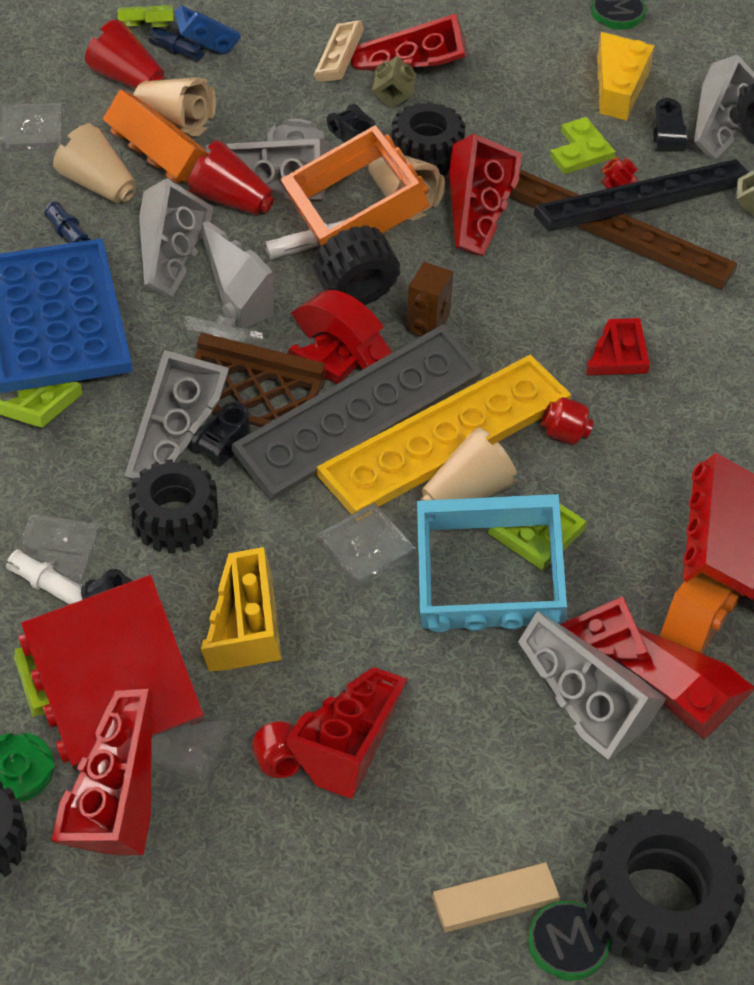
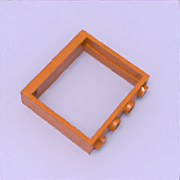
M376 125L280 179L292 203L321 246L326 244L327 240L332 236L338 235L340 231H346L355 226L359 228L364 225L370 226V228L375 227L384 233L430 207L425 196L429 189L422 177L417 175L410 161L406 162L399 147H395L389 134L383 136ZM382 157L404 187L329 230L308 198Z

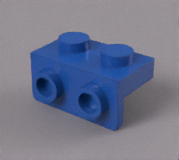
M182 5L175 12L181 35L220 54H227L241 38L238 31Z

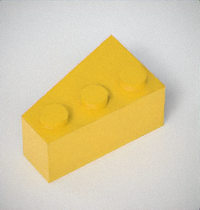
M604 32L600 33L597 53L600 114L627 121L650 72L655 45Z
M261 547L229 553L218 588V601L215 610H212L209 621L211 625L206 640L203 639L201 652L209 671L231 670L282 660L273 577L265 548Z

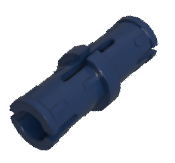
M153 27L149 36L156 38H149L150 43L168 49L171 54L176 55L178 53L196 62L204 56L205 52L199 51V49L205 50V46L186 39L179 32L171 33L160 27Z
M51 202L45 207L44 215L54 224L55 230L60 237H65L69 243L91 240L79 226L78 219L68 214L59 202ZM64 223H67L71 229L68 230Z

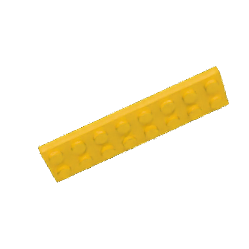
M530 354L316 467V475L349 513L357 519L431 479L466 437L476 428L480 427L486 430L490 435L485 439L491 445H494L496 442L542 419L550 401L555 402L561 397L571 399V393Z

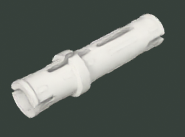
M345 220L328 225L325 223V225L330 230ZM311 230L263 243L265 253L269 256V261L321 246Z
M19 549L15 550L7 561L13 563V565L7 563L6 569L28 580L33 588L37 590L42 588L68 604L82 600V586L54 571L51 564L47 562L40 563Z

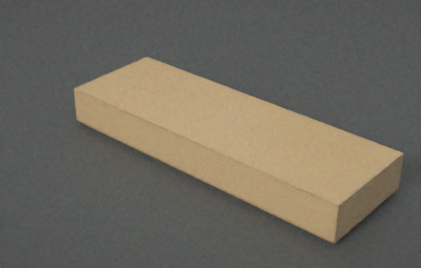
M358 20L336 25L315 70L314 77L316 81L327 82L343 79L364 31L362 21Z
M545 862L433 892L432 898L444 933L548 906L554 902H559L560 896L548 865Z

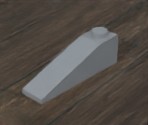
M738 54L712 63L702 84L694 143L709 158L714 160L734 142L733 134L737 130L742 131V126L738 119L739 112L737 111L739 94H742L741 90L744 87L754 83V72Z
M321 138L226 144L272 190L284 193L283 198L290 199L280 179L330 151V141ZM206 145V150L210 153L212 150L207 148L209 145ZM326 189L308 198V200L324 199Z
M167 178L143 192L139 222L144 284L165 297H173L187 272L184 265L188 257L195 258L198 253L194 245L198 238L203 239L202 223L206 221L211 223L213 206Z
M209 221L202 223L203 243L223 303V314L227 321L230 323L235 322L243 330L273 316V272L254 251L251 249L243 251L239 241L234 240L230 242L226 233Z
M164 350L127 465L125 478L134 480L135 477H140V471L144 468L151 469V464L156 462L164 464L166 463L165 460L173 459V462L177 461L196 431L203 425L220 401L229 368Z
M536 612L518 641L539 675L547 680L557 697L555 699L559 706L565 708L569 716L577 723L573 727L580 738L608 760L616 756L649 727L667 699L639 676L542 612Z

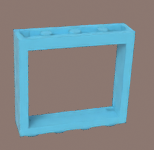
M559 494L417 501L420 616L422 628H429L433 632H445L449 629L460 628L479 631L486 627L518 629L522 626H528L537 611L542 612L558 624L567 621ZM549 525L554 601L432 606L430 530Z

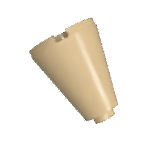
M191 77L145 81L140 83L134 91V95L146 102L188 136H200L207 129L202 126L208 119H213L215 115V90L213 87L208 86V80L205 78Z
M90 123L81 125L68 135L71 140L65 147L60 144L53 159V167L60 175L116 204H119L121 201L126 203L133 198L136 193V181L99 128Z
M404 156L406 162L410 161L417 175L422 177L429 189L425 196L430 207L423 211L430 209L432 206L436 208L444 194V177L435 165ZM382 157L368 165L370 175L385 197L404 187ZM419 212L407 220L414 221L426 214Z
M479 427L466 437L423 487L421 501L488 498L518 483V479L512 478L517 474V471L503 447L498 442L491 445L485 439L490 434Z

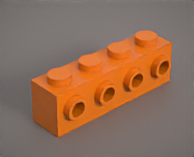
M119 90L103 117V120L112 126L110 131L123 140L128 139L130 141L128 144L130 148L140 154L145 153L148 155L146 160L159 169L164 168L167 171L165 176L177 184H181L182 181L188 183L191 172L200 156L207 157L210 154L138 96L124 90Z

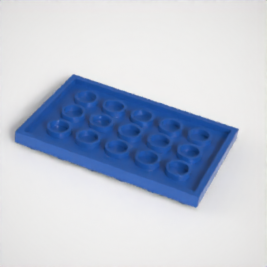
M103 238L0 254V393L133 372Z

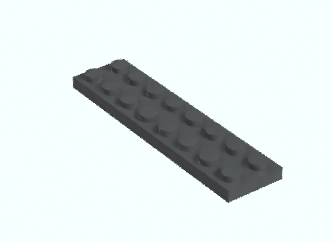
M442 324L234 442L231 450L269 500L272 501L315 476L317 466L441 402L480 379L482 371Z

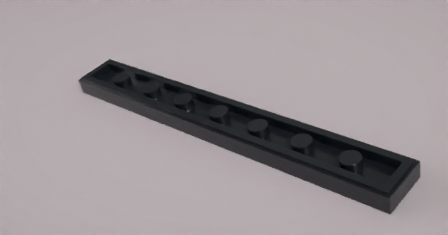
M737 159L535 205L534 216L550 232L737 187L738 179L748 174L749 171Z

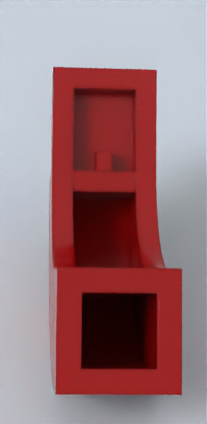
M337 290L322 291L291 312L308 338L319 332H328L339 338L348 347L362 369L393 353L379 333L384 328L382 323L363 303L349 294Z

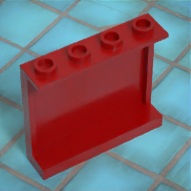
M715 453L706 461L698 463L692 472L693 485L692 495L689 500V523L686 528L687 544L683 557V580L688 582L702 572L754 600V473Z
M151 574L21 622L24 634L19 635L18 638L25 657L33 656L37 669L31 671L34 684L38 692L45 690L49 701L48 705L43 706L45 715L51 728L58 726L62 740L56 742L60 757L64 764L70 762L75 770L82 757L88 758L97 740L95 731L116 690L149 689L152 691V737L188 723L193 726L205 721Z

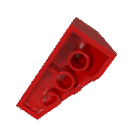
M457 14L357 45L352 56L353 68L357 70H376L384 61L389 62L396 56L411 67L443 65L468 57L465 35Z
M471 134L453 144L449 176L455 248L474 255L484 256L497 229V220L501 212L505 211L508 205L507 199L519 181L522 153L476 134Z
M638 628L651 658L646 661H616L667 698L663 705L702 739L707 738L754 691V686L726 663L641 628Z
M372 667L347 684L346 691L336 698L328 697L323 701L320 709L314 713L308 711L299 718L287 737L286 745L317 787L351 799L354 798L367 774L408 678Z
M149 689L116 690L95 731L97 740L88 758L82 757L77 767L81 772L71 792L66 790L59 803L51 841L97 853L144 855L151 819L152 691Z

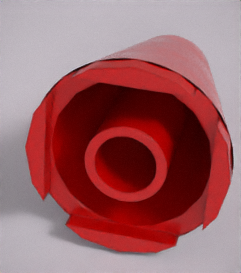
M118 19L104 24L100 28L103 32L98 39L93 37L87 47L85 63L89 65L88 67L91 70L136 89L140 83L145 81L165 80L164 70L127 25Z
M220 140L212 142L207 147L212 150L207 157L201 155L191 172L188 185L192 188L188 189V192L197 197L258 216L261 212L266 214L271 209L275 200L272 197L273 190L225 143Z

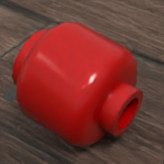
M561 397L555 402H549L541 425L545 427L546 435L549 438L569 445H575L582 437L585 439L589 437L594 421L589 419V408L585 404Z
M276 721L268 723L260 728L252 739V751L261 771L269 777L289 778L302 767L286 745L287 737L294 728L289 722Z

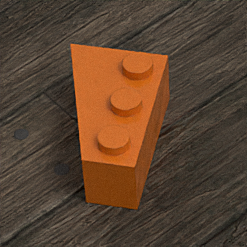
M701 572L690 581H684L675 592L660 637L703 654L715 632L721 629L727 614H731L734 611L740 596L744 597L745 595Z

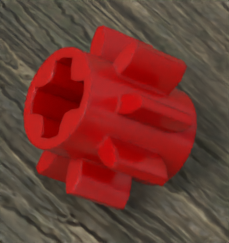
M615 157L602 168L601 172L605 177L601 180V183L608 189L637 182V177L634 173L638 171V168L627 157L622 161L619 157Z

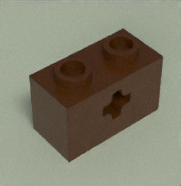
M423 262L408 287L407 330L421 337L445 324L450 316L454 271Z

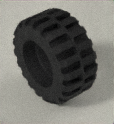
M648 809L646 815H642L641 811L628 814L625 821L617 820L610 825L607 833L602 834L597 842L582 889V898L587 904L585 908L586 917L589 923L597 921L594 933L600 941L603 942L609 938L612 944L610 951L619 958L623 954L631 958L632 965L643 968L644 964L653 966L654 972L667 973L669 967H674L676 972L690 970L693 962L696 966H701L710 961L713 954H718L725 945L742 911L741 907L745 901L746 892L742 885L745 880L743 869L740 865H735L738 857L732 847H725L722 844L724 838L715 829L712 832L704 827L705 822L696 817L693 821L683 817L684 813L674 810L670 814H663L662 809ZM646 869L669 872L688 885L695 896L697 906L684 911H670L656 907L639 895L633 887L629 875Z

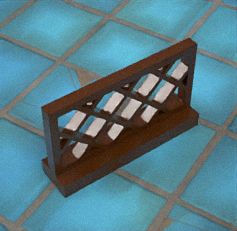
M201 332L198 338V350L195 354V359L229 368L228 375L240 370L247 372L250 377L233 385L227 375L226 383L228 388L223 389L220 398L221 400L233 394L236 401L244 404L248 409L264 402L270 413L261 417H255L249 412L250 425L263 427L270 423L271 420L277 419L317 396L320 390H323L326 383L325 363ZM268 378L279 382V387L268 392H264L259 382ZM254 385L259 396L243 402L238 392ZM299 386L311 389L308 396L297 401L290 392V390ZM285 393L290 404L274 410L269 400ZM217 404L211 414L215 415L221 407Z

